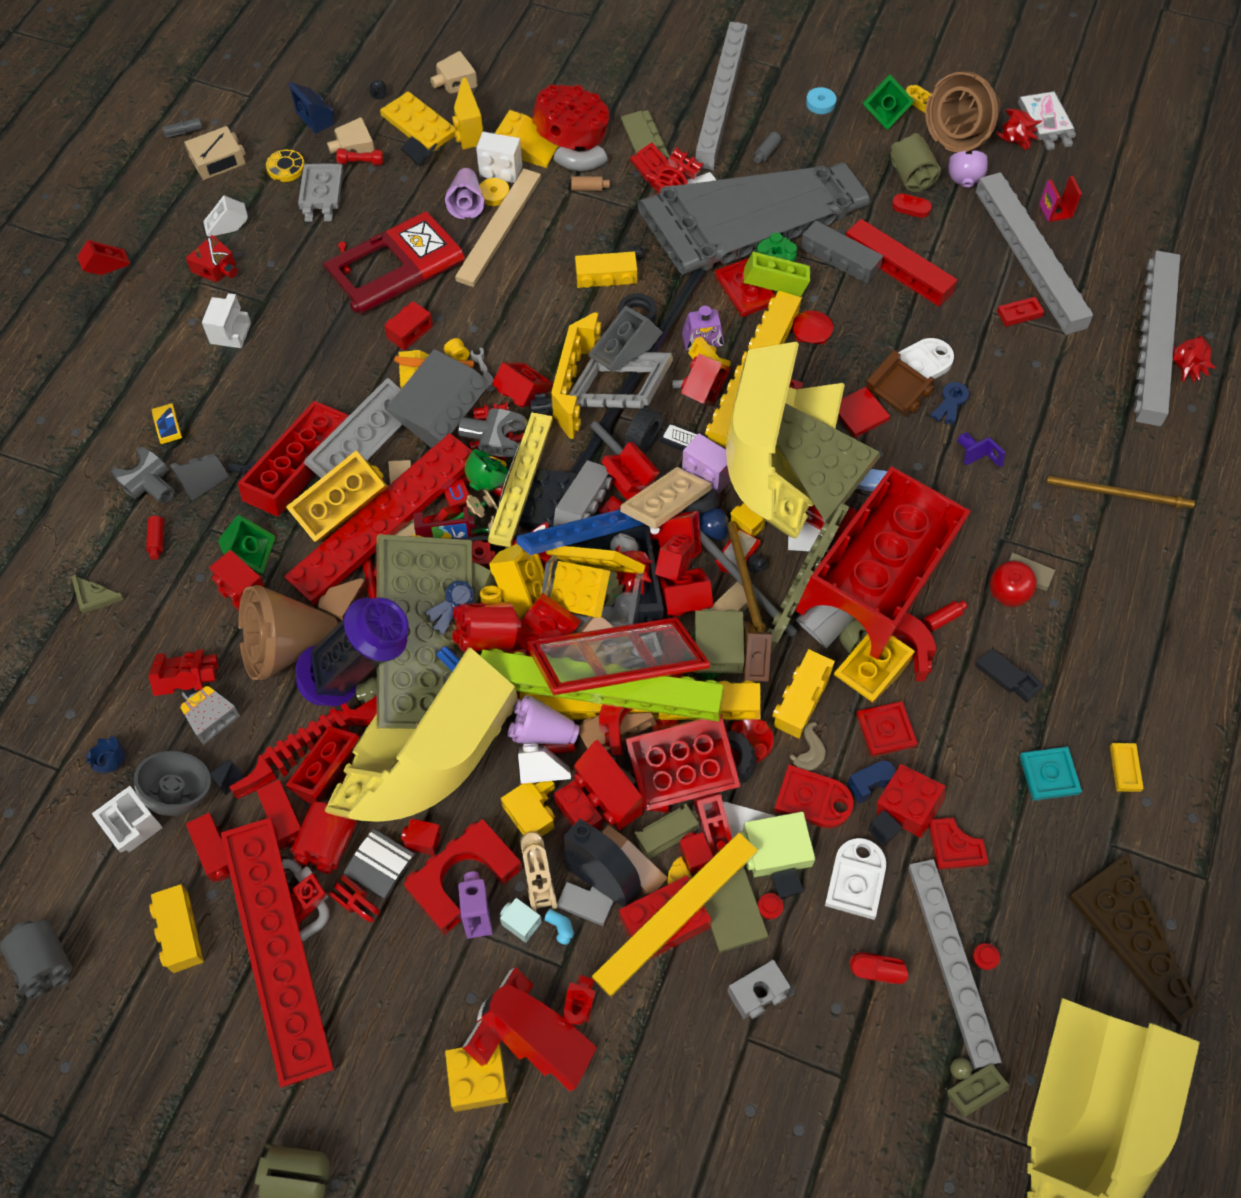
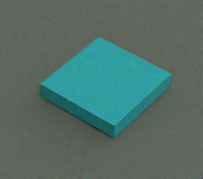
M1068 747L1023 752L1019 755L1032 801L1081 794V786Z

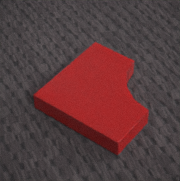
M954 817L933 819L931 821L929 831L937 870L987 866L989 862L983 839L973 838L965 834L957 826Z

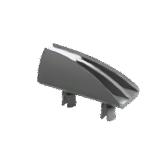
M820 605L808 609L796 621L823 647L827 648L851 623L854 617L841 609Z

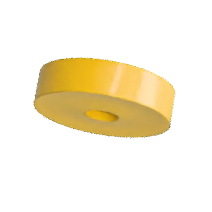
M489 178L480 184L484 204L488 206L501 205L509 192L508 184L499 178Z

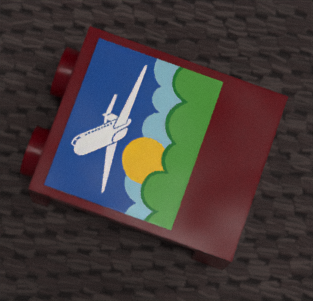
M463 507L464 519L424 523L423 512L413 513L416 536L444 539L477 537L476 532L472 533L471 529H475L474 516H469L468 507Z

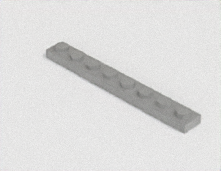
M934 859L910 864L908 869L973 1070L984 1068L991 1063L992 1065L1000 1064L1001 1059Z

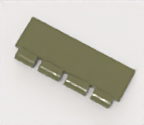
M648 110L643 111V113L638 111L620 117L636 154L652 142L664 157L669 160L670 155Z

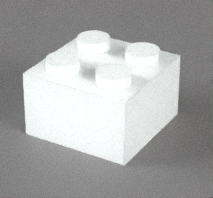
M482 132L476 148L480 177L488 179L499 178L505 182L515 183L522 170L520 138Z

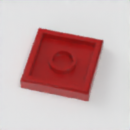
M864 387L842 398L838 419L851 435L856 438L889 421L890 415L867 387Z
M903 701L857 711L856 716L871 757L917 747L918 742Z

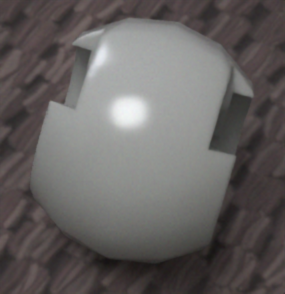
M622 533L614 536L610 543L611 551H615L618 545L621 546L622 552L638 551V544L635 539Z

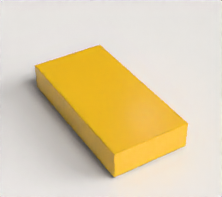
M1112 743L1110 745L1116 791L1141 792L1144 788L1136 743Z

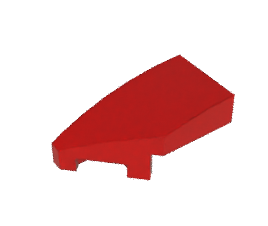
M458 506L444 507L438 514L426 516L424 523L448 521L457 517L462 511Z

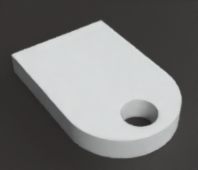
M935 338L923 339L898 352L901 354L903 362L926 378L931 376L935 379L945 374L951 368L954 360L952 348L946 342ZM936 351H943L945 355H939Z
M858 838L849 840L840 847L835 858L824 906L875 919L886 870L885 856L875 843ZM864 847L869 851L870 856L861 858L857 855L856 849Z

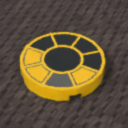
M294 150L277 151L267 159L266 167L268 174L272 179H279L281 182L293 181L302 175L304 159L300 153Z

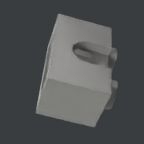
M772 960L729 985L727 993L743 1019L749 1016L754 1019L765 1012L764 1006L772 1002L776 1006L788 998L786 994L790 990V985L775 961ZM761 987L766 991L767 996L758 998L753 989Z

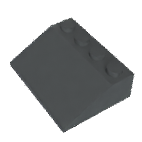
M433 349L385 410L428 446L433 448L445 436L454 431L461 418L468 413L490 382L474 369Z

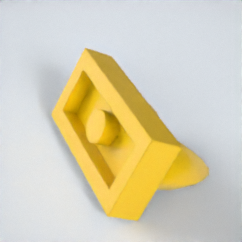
M696 337L688 352L692 359L697 357L698 354H702L728 367L731 364V361L719 358L716 354V347L709 345L703 337Z

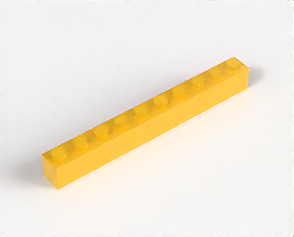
M778 291L776 297L771 298L768 306L769 311L765 310L762 324H758L755 331L756 337L751 338L748 349L784 344L792 328L793 321L799 313L802 297ZM747 351L742 356V365H738L735 370V379H731L728 384V393L723 394L721 398L720 409L716 408L713 414V423H709L705 431V436H708L709 440L725 450L729 422Z
M743 681L742 683L718 682L724 687L721 709L724 720L761 719L760 683L753 681ZM520 692L521 700L526 695H530L570 720L595 718L599 716L602 704ZM633 709L628 713H651L655 720L698 719Z

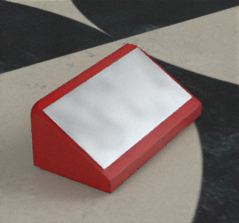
M737 529L747 564L750 556L754 554L761 541ZM730 539L722 552L738 568ZM716 559V564L719 567L720 571L729 573L725 569V567Z

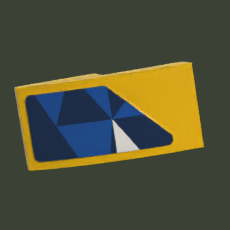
M173 403L152 409L160 443L164 444L181 439V430Z

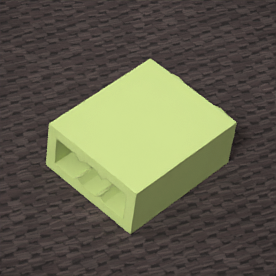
M803 812L744 823L743 831H740V834L758 850L746 863L748 870H752L754 877L770 875L794 867L797 870L813 866L815 856Z

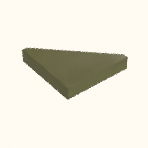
M76 575L71 576L82 613L124 600L123 595L119 592L116 593L102 585L81 579Z

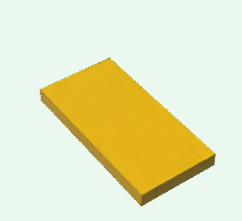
M563 546L546 551L548 555L566 563H581L583 566L603 570L641 574L645 569L644 564L611 550Z

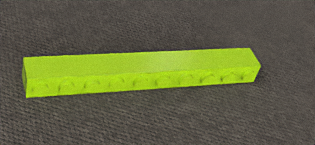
M499 649L482 650L481 657L515 686L516 691L717 722L720 720L724 687L713 680L700 682L690 677L673 678L664 676L553 696L532 657L521 652H515L514 654L504 653ZM547 657L560 682L595 677L587 663L578 664L568 659L557 661ZM616 666L602 667L606 675L625 672V670Z

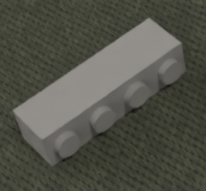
M586 461L555 508L553 526L590 517L591 514H595L598 502L603 501L606 490H610L613 478L610 477L605 466Z

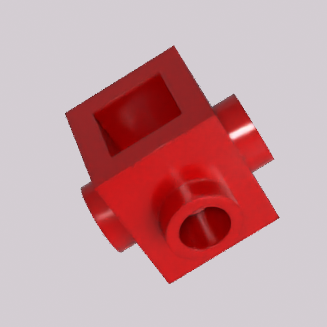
M473 541L472 563L474 562L490 570L489 563L495 557V551L490 550V542Z

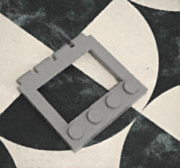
M643 353L614 370L617 372H651L638 395L586 394L598 372L610 371L592 358L569 395L577 396V405L580 407H585L586 405L588 407H605L607 405L608 408H625V406L627 408H643L644 405H649L673 361L672 353Z

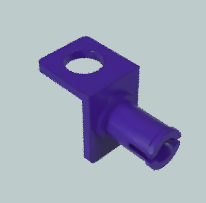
M964 432V434L959 436L957 442L966 449L965 465H969L987 455L999 467L1003 466L1005 451L990 437L977 442L968 432ZM993 449L997 451L999 458L994 455Z

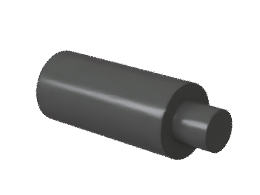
M771 132L755 151V163L759 164L766 161L780 144L782 139L777 132Z

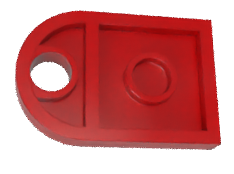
M788 765L774 808L775 812L784 815L803 812L807 823L823 828H836L848 820L853 810V797L843 783ZM842 802L847 810L842 813L837 812L833 804Z

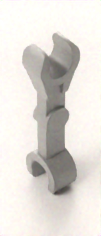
M479 348V355H475L473 350H471L472 361L479 363L481 374L490 382L486 388L487 392L495 390V386L492 385L494 379L488 373L487 366L483 362L485 358L483 348Z

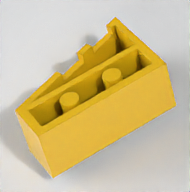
M808 649L801 666H797L792 679L794 680L792 684L787 685L782 697L785 699L782 705L777 704L772 717L775 718L773 727L800 739L829 682L835 661Z

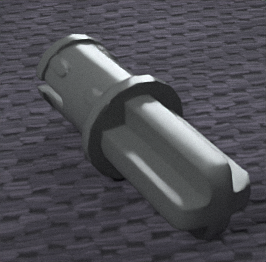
M199 118L183 122L179 120L178 123L163 126L165 137L180 134L186 135L188 132L202 130Z

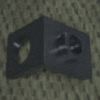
M411 136L401 147V151L421 167L438 144L434 143L428 150Z

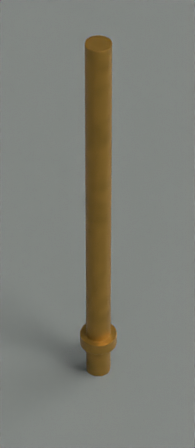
M1049 475L1046 479V484L1173 505L1174 508L1178 509L1180 507L1193 509L1195 506V500L1185 499L1180 495L1173 497Z
M731 521L727 523V528L753 627L756 632H765L766 626L761 620L736 523Z

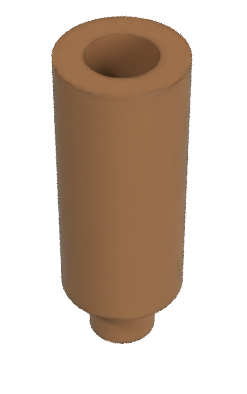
M572 176L571 188L572 191H602V188H610V180H603L602 177Z

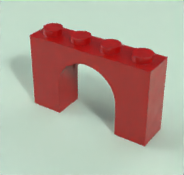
M276 780L256 791L266 812V817H271L281 850L285 847H292L301 825L280 780ZM207 813L186 823L208 878L212 882L223 881L229 878L230 872L221 833L212 815Z
M483 819L478 823L474 822L469 825L465 830V834L458 839H452L446 845V849L443 852L430 857L426 862V866L419 871L412 872L404 883L409 895L444 936L462 921L460 909L443 890L444 877L454 864L464 860L478 861L484 864L503 886L523 870L521 861Z

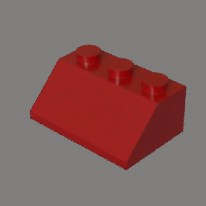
M328 726L286 786L307 803L322 802L330 788L340 778L346 764L355 757V754L352 752L360 740L359 736Z
M597 739L574 765L575 775L573 777L580 788L585 787L590 793L588 797L595 807L600 806L604 811L602 815L609 826L614 825L620 831L643 814V797Z

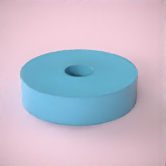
M814 88L807 94L806 106L810 111L817 114H827L835 108L836 95L830 89Z

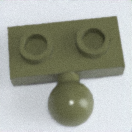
M956 1058L950 1065L952 1075L956 1079L963 1081L947 1090V1096L963 1117L968 1116L1009 1090V1084L992 1063L973 1075L972 1066L965 1058Z

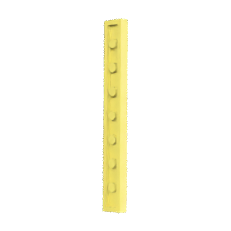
M531 413L488 536L490 544L511 547L552 424V416Z

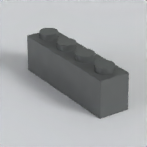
M816 220L802 236L801 249L867 284L881 268L883 255Z

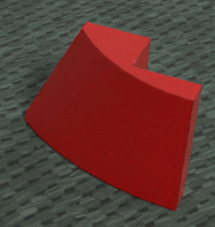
M542 593L520 619L521 632L517 636L512 649H526L527 656L532 657L527 649V641L570 635L579 626L581 620ZM561 649L543 652L546 657L552 660Z

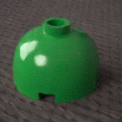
M474 449L468 456L464 469L466 477L470 481L469 485L477 491L481 489L492 491L499 488L507 478L508 469L497 459L495 461L489 459V454Z

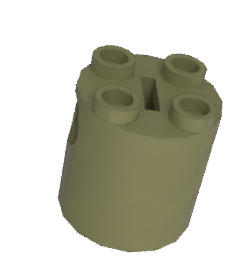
M914 133L900 142H895L891 146L890 160L907 190L919 192L929 188L938 180L941 168L925 139L920 137L918 133Z

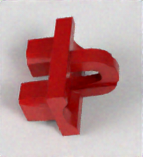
M579 975L576 984L570 982L563 1012L564 1019L568 1023L580 1025L583 1022L588 1023L596 992L592 990L594 986L593 979Z

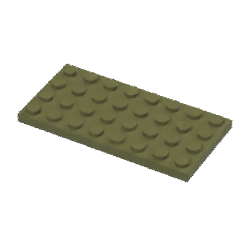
M381 534L377 536V598H386L398 604L406 614L409 624L407 645L403 653L394 660L380 662L377 665V729H416V722L421 721L452 673L437 657V652L446 645L460 660L465 652L460 649L459 644H454L452 640V632L456 630L454 617H452L445 633L441 635L439 630L433 629L440 616L430 622L429 616L425 614V611L445 600V589L453 581H466L472 587V540Z

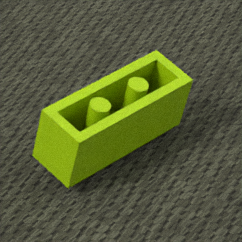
M752 252L744 267V283L786 292L801 297L810 282V266L757 252Z

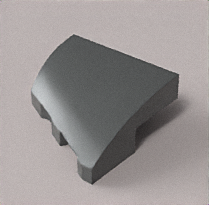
M214 454L206 455L200 459H189V464L179 466L177 463H173L170 465L192 501L229 477Z

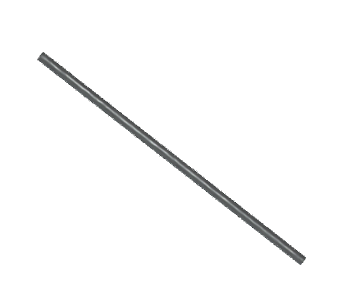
M594 421L591 424V428L617 455H620L623 448L597 421ZM700 529L701 543L742 585L738 568ZM752 584L756 601L774 619L778 610ZM788 622L785 631L793 638L798 631Z

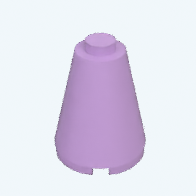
M469 168L459 170L445 195L447 210L459 219H465V217L475 218L484 208V197L475 172Z

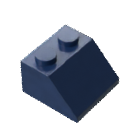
M293 82L288 84L296 114L315 134L334 125V112L330 105L324 103L319 94L317 95L312 89Z

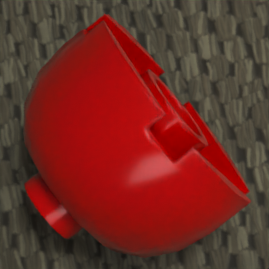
M1012 560L1004 562L995 569L990 578L989 587L992 596L1002 602V605L1018 607L1026 604L1033 597L1037 587V578L1029 565L1021 561Z

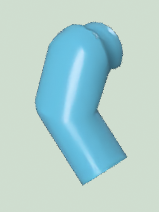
M549 909L544 920L557 927L559 934L556 938L559 943L569 944L570 938H573L574 935L571 921L566 916Z

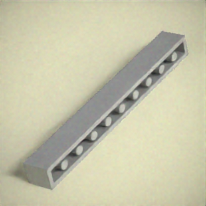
M739 22L729 23L696 148L695 160L699 163H704L702 169L714 170L746 44L748 24Z
M1001 172L980 178L976 194L1065 335L1087 329L1093 317L1092 310L1084 302L1081 293L1073 285L1072 279L1064 271L1062 264L1055 257L1053 250L1049 248L1044 236L1038 231L1035 222L1027 214L1026 208L1022 206L1016 193L1009 186L1008 181Z
M1155 251L1153 258H1149L1146 265V270H1149V273L1145 279L1147 288L1143 296V300L1146 303L1142 310V316H1145V319H1143L1140 331H1143V335L1139 342V347H1142V351H1140L1138 356V363L1141 364L1136 375L1139 383L1135 389V396H1138L1133 408V412L1136 413L1135 422L1162 426L1168 415L1180 265L1179 254Z

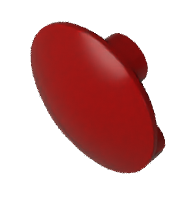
M811 310L798 314L793 321L792 329L798 342L825 344L833 332V323L824 313Z
M747 719L735 721L731 725L730 732L741 733L754 747L755 754L757 755L756 763L768 756L773 747L774 736L771 728L765 721ZM731 748L734 759L740 762V753L736 749Z

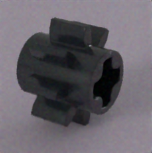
M545 393L535 394V399L530 400L531 413L543 415L553 413L551 397L546 398Z

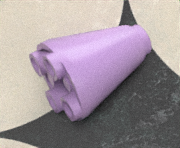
M526 695L522 700H517L514 713L517 714L515 723L512 722L508 730V736L512 737L514 742L564 745L575 743L579 732V725L574 724L569 718L530 695Z

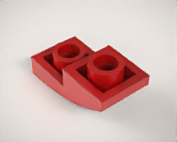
M311 873L292 889L294 893L291 897L298 925L320 904L327 894L314 873Z

